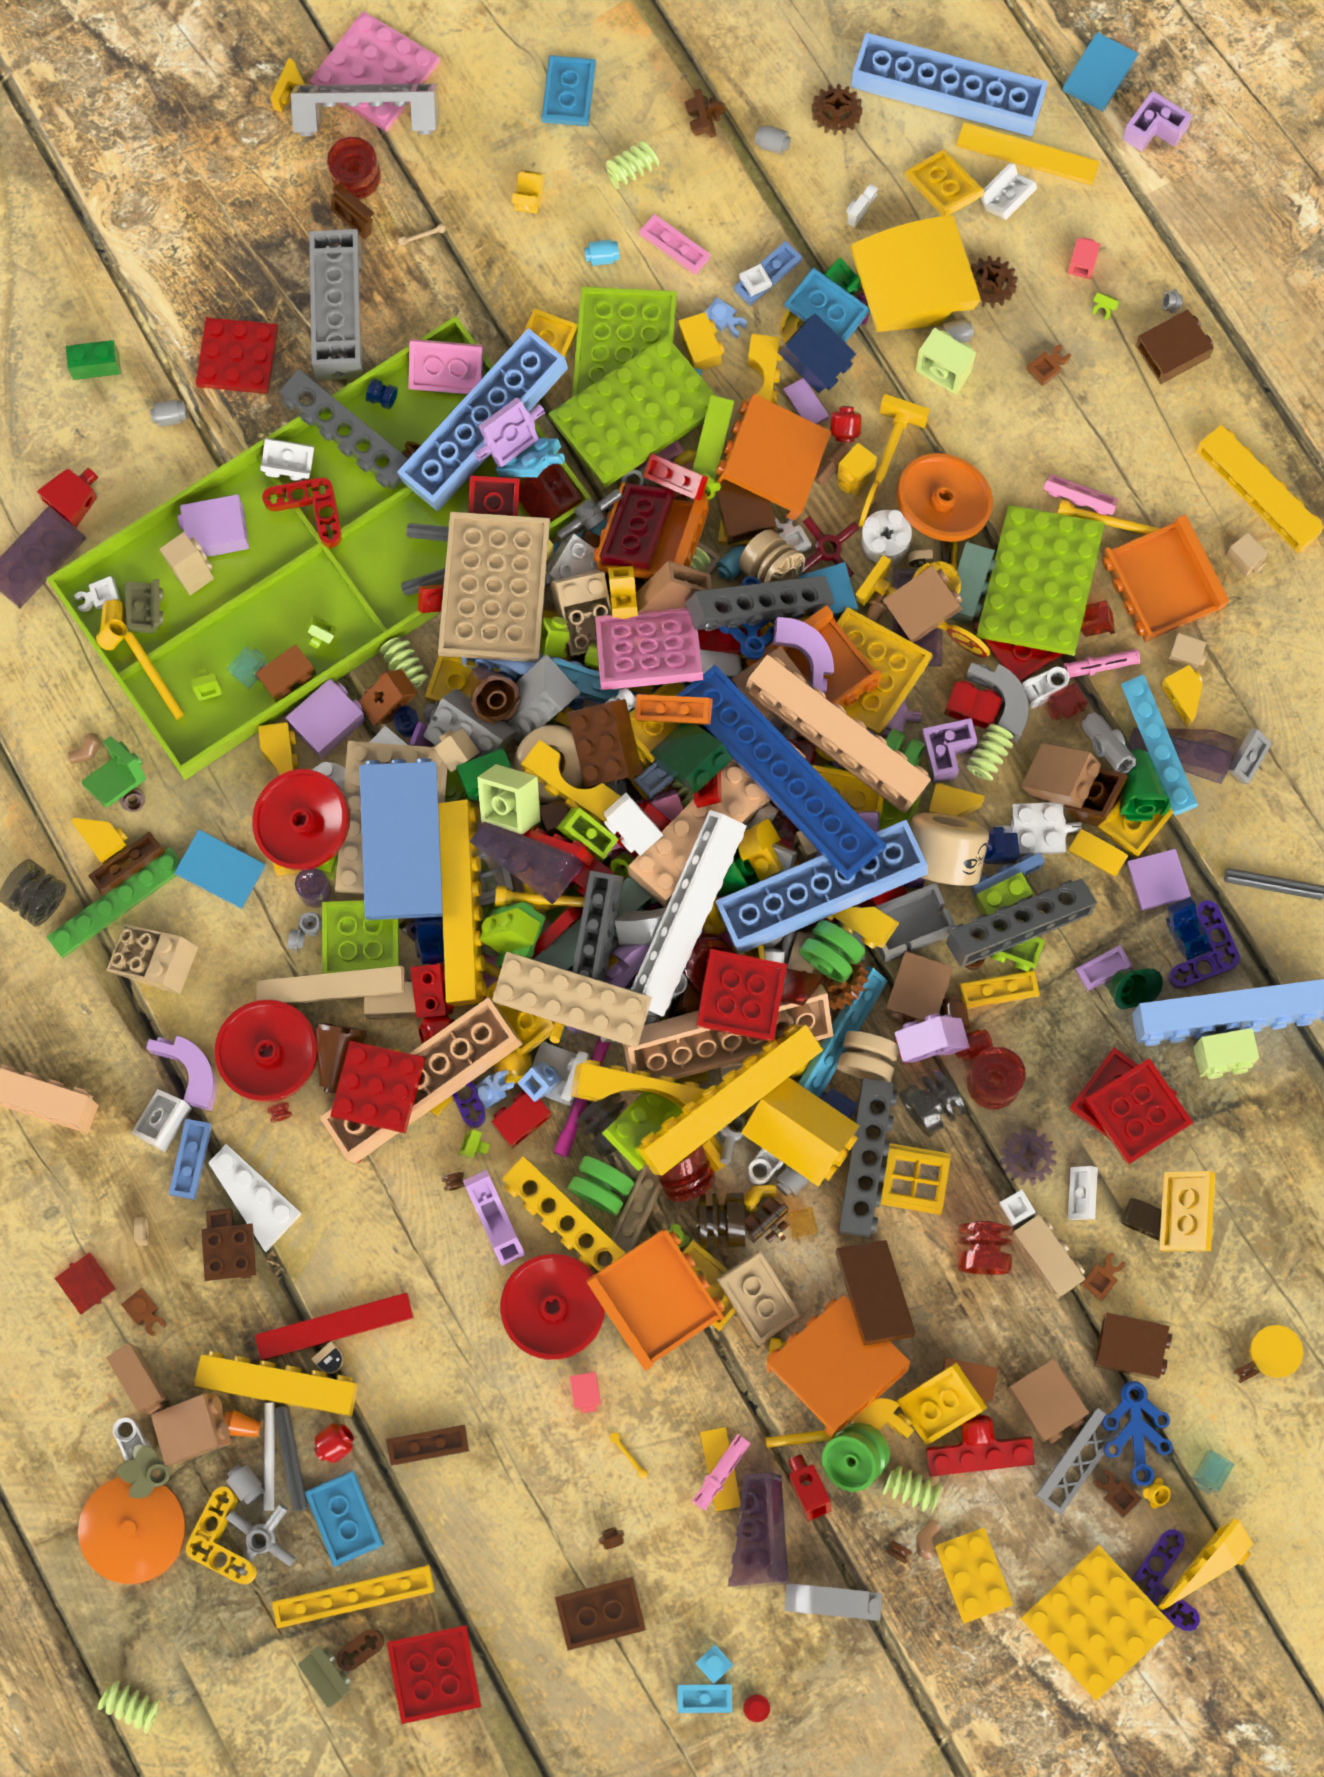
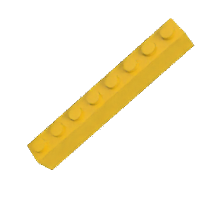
M469 800L438 803L446 1003L454 1007L480 1004L484 1001V996L487 992L485 981H483L485 959L482 955L481 946L484 943L479 940L482 932L480 921L483 920V909L480 906L479 896L482 895V885L478 876V871L481 870V860L477 856L480 836L476 829V822L479 821V811L476 805Z
M794 1023L782 1031L783 1036L778 1040L774 1039L773 1042H767L762 1047L763 1051L757 1056L753 1054L742 1062L744 1066L737 1071L732 1070L723 1076L721 1084L717 1087L713 1085L702 1093L703 1097L697 1102L692 1101L682 1108L683 1113L676 1118L671 1117L661 1125L662 1129L656 1134L652 1132L641 1140L642 1144L636 1149L653 1174L661 1176L822 1052L823 1049L807 1025H796Z

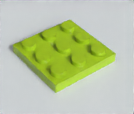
M364 900L322 902V974L400 966L399 919L366 920Z

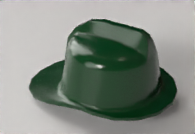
M1153 968L1139 970L1121 969L1113 975L1110 981L1105 982V986L1109 989L1116 1007L1129 1009L1138 1007L1140 1003L1154 1001L1161 992L1163 978L1160 972Z

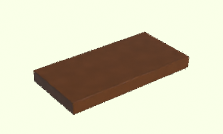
M887 1240L837 1248L835 1253L863 1345L914 1337L916 1332Z

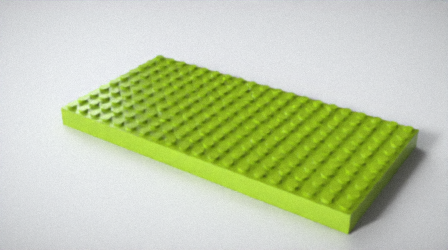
M454 316L419 339L477 344L457 316ZM410 345L331 395L400 453L405 449L404 446L407 441L422 445L468 395L409 389ZM483 353L484 377L492 369L493 365ZM322 412L319 415V418L322 420H329L332 417V414L329 412ZM299 416L266 438L314 446L309 479L326 478L333 486L342 533V540L336 547L329 548L321 543L313 505L272 512L265 507L262 494L267 488L299 481L291 480L290 476L280 474V477H270L265 475L264 471H260L265 443L264 438L46 579L182 778L187 780L259 732L258 726L270 725L298 707L327 680L331 679L333 682H336L380 653L379 649L387 641L404 637L440 613L419 612V592L406 596L402 591L401 584L402 582L445 568L448 542L407 537L406 528L409 523L449 527L450 512L467 513L469 478L437 512L402 481L394 490L389 486L387 488L381 486L375 480L376 476L372 472L363 471L356 464L357 460L351 455L349 457L345 456L337 448L339 446L332 439L330 441L324 439L318 432L320 429L313 424L311 426L307 425ZM534 421L538 438H547ZM342 427L338 430V433L342 436H347L351 433V430L347 427ZM360 443L357 446V449L362 452L370 448L367 443ZM492 454L486 458L472 475L499 477L495 470L498 465L494 462ZM380 458L376 461V465L379 467H385L389 463L385 458ZM565 462L563 464L547 466L538 477H508L520 479L518 516L550 518V540L559 535L557 533L559 530L578 517L574 510L591 498ZM320 486V494H325V487ZM311 487L307 488L310 497H313ZM301 489L294 490L291 497L295 500H300L304 497L305 492ZM283 492L285 502L289 501L286 492ZM239 495L244 507L250 549L207 557V560L213 567L210 572L214 579L192 595H189L159 550L184 532V529H180L178 515H181L180 505ZM271 495L272 504L277 503L276 499L278 498L276 495ZM329 507L322 508L320 511V516L323 518H328L333 514V510ZM330 524L326 525L329 540L333 539L334 535ZM111 576L115 579L121 602H123L124 606V584L126 581L151 584L153 579H159V587L163 588L162 602H159V610L163 611V623L159 625L154 634L132 633L183 711L184 716L178 720L174 718L124 638L115 649L110 651L98 645L96 636L101 630L102 609L99 610L93 605L89 611L81 612L78 606L85 603V598L77 600L74 597L76 593L81 591L88 593L90 592V584ZM313 616L335 626L334 637L330 644L322 640L318 649L309 645L311 634L307 633ZM296 644L314 667L316 674L312 680L303 686L300 685L293 690L294 692L276 703L255 673ZM207 668L208 675L216 674L221 686L222 695L198 701L191 679L198 678L197 670Z

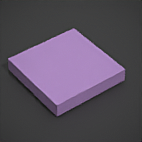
M1176 849L1127 861L1126 865L1141 911L1190 898L1191 895Z

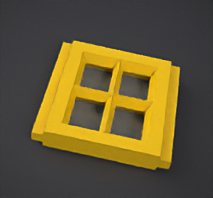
M890 1143L880 1205L942 1215L951 1154Z

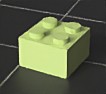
M934 328L919 350L915 371L957 395L972 372L976 352L973 351L970 345L953 339L948 332L939 331Z
M495 764L477 777L481 822L524 834L541 821L537 776Z
M1253 1028L1204 1036L1193 1046L1199 1076H1207L1208 1079L1222 1077L1224 1072L1230 1071L1233 1072V1075L1246 1073L1248 1068L1253 1067V1064L1259 1059Z

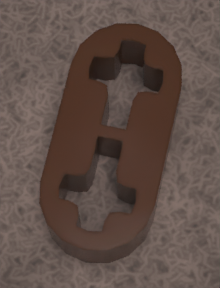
M367 1630L338 1652L336 1657L338 1666L344 1671H353L382 1649L384 1645L382 1634L376 1630ZM367 1635L370 1637L376 1636L378 1638L375 1642L377 1647L375 1649L368 1647L363 1651L361 1646L367 1642L365 1637ZM358 1650L360 1654L353 1659L355 1664L353 1666L350 1664L344 1665L342 1662L345 1659L344 1653L347 1651V1653L352 1654Z

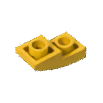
M1080 829L1068 849L1071 854L1114 877L1117 876L1128 857L1126 853L1083 829Z

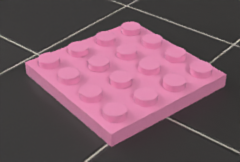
M362 11L311 77L309 83L310 85L423 84L439 64L440 59L439 56ZM359 102V106L350 107L345 106V103H339L386 132L407 106H394L393 102H383L382 106H369V102Z
M688 608L638 612V616H632L628 619L613 618L612 615L595 617L601 690L703 680L698 630L694 629Z

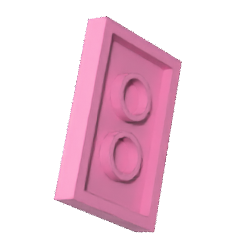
M411 339L409 389L469 394L483 377L484 345Z

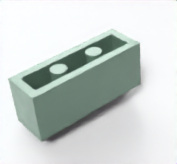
M966 542L957 569L961 580L959 596L963 601L959 604L962 610L949 619L971 625L974 617L979 618L983 604L978 602L980 596H986L989 582L985 580L987 574H991L992 569L995 567L996 560L992 559L995 550Z

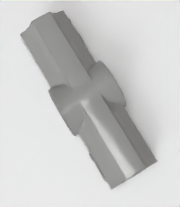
M1096 712L1088 714L1082 721V729L1092 740L1096 755L1098 757L1104 756L1115 771L1129 773L1136 766V758L1125 746V740L1119 729L1112 730L1104 718Z

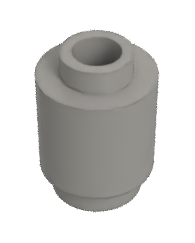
M768 125L765 127L759 126L755 137V145H759L760 149L782 155L783 151H788L791 143L788 131Z
M965 318L944 323L942 327L937 328L939 331L948 332L953 339L960 343L970 342V336L974 335L971 321L966 322Z
M175 399L154 403L153 409H150L152 422L157 423L159 427L180 424L183 420H187L184 401Z
M787 1166L776 1178L778 1182L776 1187L785 1196L792 1195L795 1197L809 1180Z
M238 1464L227 1473L229 1478L226 1483L241 1502L245 1501L247 1505H250L264 1493V1490L261 1488L263 1484L248 1465L242 1467Z

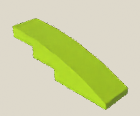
M711 395L693 471L700 474L706 473L716 481V469L721 460L735 401Z

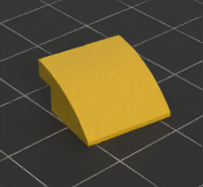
M953 215L906 223L871 235L850 246L877 332L941 326L951 312L973 310L981 301Z

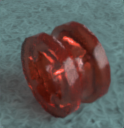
M288 1102L280 1103L267 1109L268 1114L272 1116L270 1118L271 1123L280 1122L293 1116L292 1112L288 1111L290 1107Z

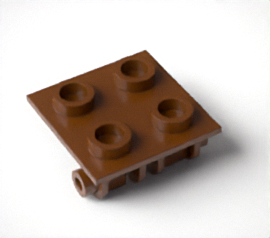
M253 1223L201 1229L204 1281L239 1277L241 1279H248L251 1276H256Z

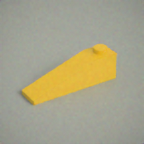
M1234 1518L1218 1528L1157 1606L1158 1609L1163 1610L1236 1564L1241 1566L1251 1554L1248 1550L1253 1542L1238 1519Z

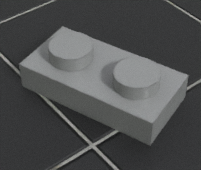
M1251 728L1227 770L1241 784L1249 785L1272 743L1258 729Z

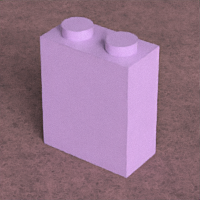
M239 495L180 505L181 515H178L180 529H184V533L189 539L192 537L196 539L206 557L250 549L244 507Z
M331 679L327 680L285 717L289 726L295 730L297 735L321 760L366 721L361 704L356 699L351 701L346 696L348 691L339 682L335 684Z

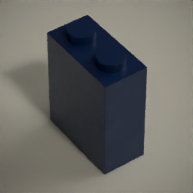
M816 313L806 319L777 352L818 393L825 388L829 391L839 381L836 378L840 372L844 374L853 365L851 360L856 355Z

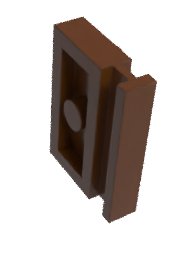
M339 183L333 187L335 193L332 195L330 210L351 229H357L358 234L363 239L371 235L373 221L371 216L374 212L342 184Z

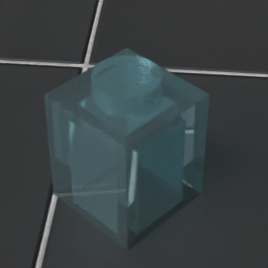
M246 646L227 667V670L232 677L249 690L258 680L255 673L267 665L264 661L266 657L256 648L252 651Z
M1212 1450L1207 1451L1192 1480L1197 1482L1196 1487L1207 1494H1210L1211 1491L1218 1493L1235 1464Z

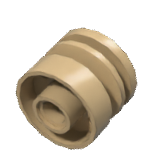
M771 529L757 534L745 547L739 561L740 570L747 576L756 577L761 583L798 579L805 565L804 555L790 544H787L785 539Z

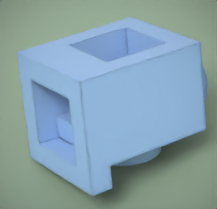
M543 1061L539 1065L533 1066L518 1084L536 1102L550 1093L561 1079L558 1076L557 1070ZM535 1079L541 1088L537 1090L530 1082L531 1080Z

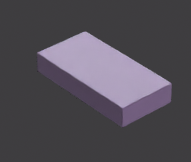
M803 378L783 389L784 395L797 415L817 425L829 419L828 413Z
M1119 945L1082 964L1075 971L1088 992L1111 980L1117 971L1132 969L1133 966L1123 948Z

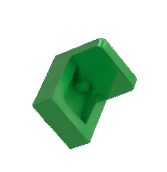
M841 257L836 259L823 273V275L851 295L861 287L859 274L856 275Z

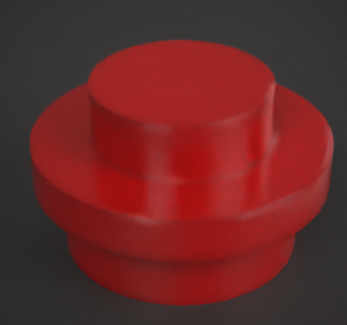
M751 1695L745 1700L743 1711L748 1720L759 1723L769 1716L770 1704L762 1695Z

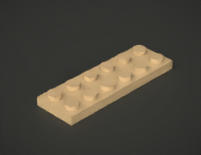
M506 952L492 1002L632 1047H638L652 997L515 953Z

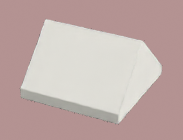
M157 1089L131 1134L166 1153L192 1108L185 1101Z

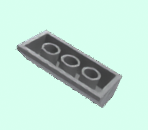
M545 655L516 682L521 702L517 712L504 722L516 730L513 739L521 743L530 732L545 725L581 692L552 659Z

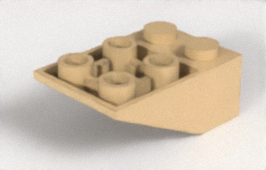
M600 570L550 580L558 617L564 618L567 621L566 627L570 632V639L567 644L570 656L587 653L590 643L597 645L595 617L612 615L605 574Z
M124 924L106 971L162 990L181 994L198 946L181 936Z

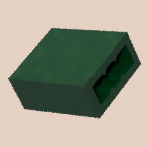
M680 723L650 752L660 769L695 794L732 760L731 755L721 741L696 724Z

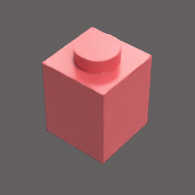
M1077 237L1067 274L1091 280L1101 243H1097L1090 238L1082 239Z
M596 1372L570 1376L575 1410L581 1409V1413L597 1411L596 1406H601V1398Z

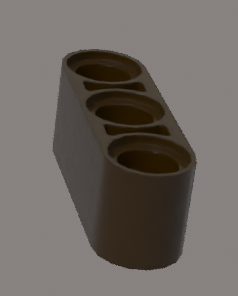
M1130 1198L1121 1219V1224L1160 1241L1162 1210L1141 1200Z

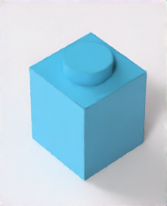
M716 1644L695 1662L713 1684L733 1666Z

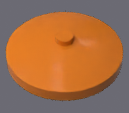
M932 453L920 456L906 466L897 483L896 498L905 519L916 530L936 540L956 542L969 539L983 529L992 513L993 495L985 477L969 462L953 455Z
M118 1477L99 1487L85 1504L79 1520V1543L86 1561L104 1578L123 1584L144 1583L163 1574L178 1558L186 1537V1517L179 1499L165 1484L155 1487L147 1497L131 1498L129 1497L131 1484Z

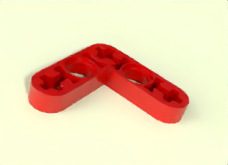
M315 478L269 487L263 492L262 500L264 505L272 512L313 505L321 543L329 548L340 544L342 533L333 486L328 479ZM320 486L325 487V494H320ZM311 487L313 497H310L307 488ZM294 490H303L305 492L304 497L300 500L293 499L291 494ZM283 492H286L289 501L285 502ZM271 495H276L278 498L276 499L277 503L272 504ZM322 508H331L333 514L328 518L321 517L320 511ZM330 524L334 534L331 540L327 537L328 531L326 525Z
M583 907L568 908L537 940L534 948L535 952L531 959L545 951L559 936L582 917Z

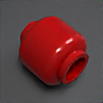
M839 406V410L831 413L830 431L831 436L835 437V441L854 442V439L861 435V414L854 411L853 406Z
M448 1015L424 1018L421 1025L418 1026V1033L422 1044L455 1020H450Z
M332 1423L316 1435L314 1439L316 1445L314 1452L322 1461L327 1460L330 1463H337L352 1451L354 1436L344 1424Z

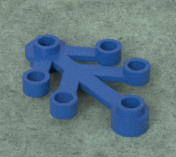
M747 576L740 586L761 584V582L756 577ZM770 620L762 621L756 625H749V623L740 624L746 630V635L738 627H718L722 633L731 634L740 643L741 653L751 660L760 659L765 651L764 646L770 642L773 643L772 633H774V626L769 627L766 634L757 637L759 629L769 622L774 623Z
M1130 1381L1124 1384L1121 1389L1122 1401L1111 1414L1103 1418L1101 1425L1106 1431L1117 1429L1120 1418L1129 1409L1130 1421L1113 1441L1104 1445L1103 1450L1104 1454L1109 1458L1118 1457L1121 1454V1448L1132 1436L1135 1467L1131 1470V1479L1138 1486H1146L1152 1483L1154 1471L1146 1464L1144 1436L1155 1445V1451L1159 1455L1170 1454L1173 1445L1170 1440L1162 1438L1142 1419L1141 1409L1152 1417L1153 1425L1159 1429L1165 1428L1170 1424V1417L1167 1413L1161 1412L1147 1399V1390L1143 1384L1137 1381ZM1131 1390L1137 1393L1135 1400L1129 1395ZM1159 1415L1163 1416L1165 1419V1423L1163 1425H1160L1158 1423L1157 1419ZM1108 1418L1114 1421L1112 1428L1106 1423ZM1162 1442L1166 1443L1167 1445L1166 1452H1163L1160 1449V1444ZM1111 1444L1116 1447L1115 1454L1109 1452ZM1139 1470L1144 1473L1143 1480H1139L1137 1477Z

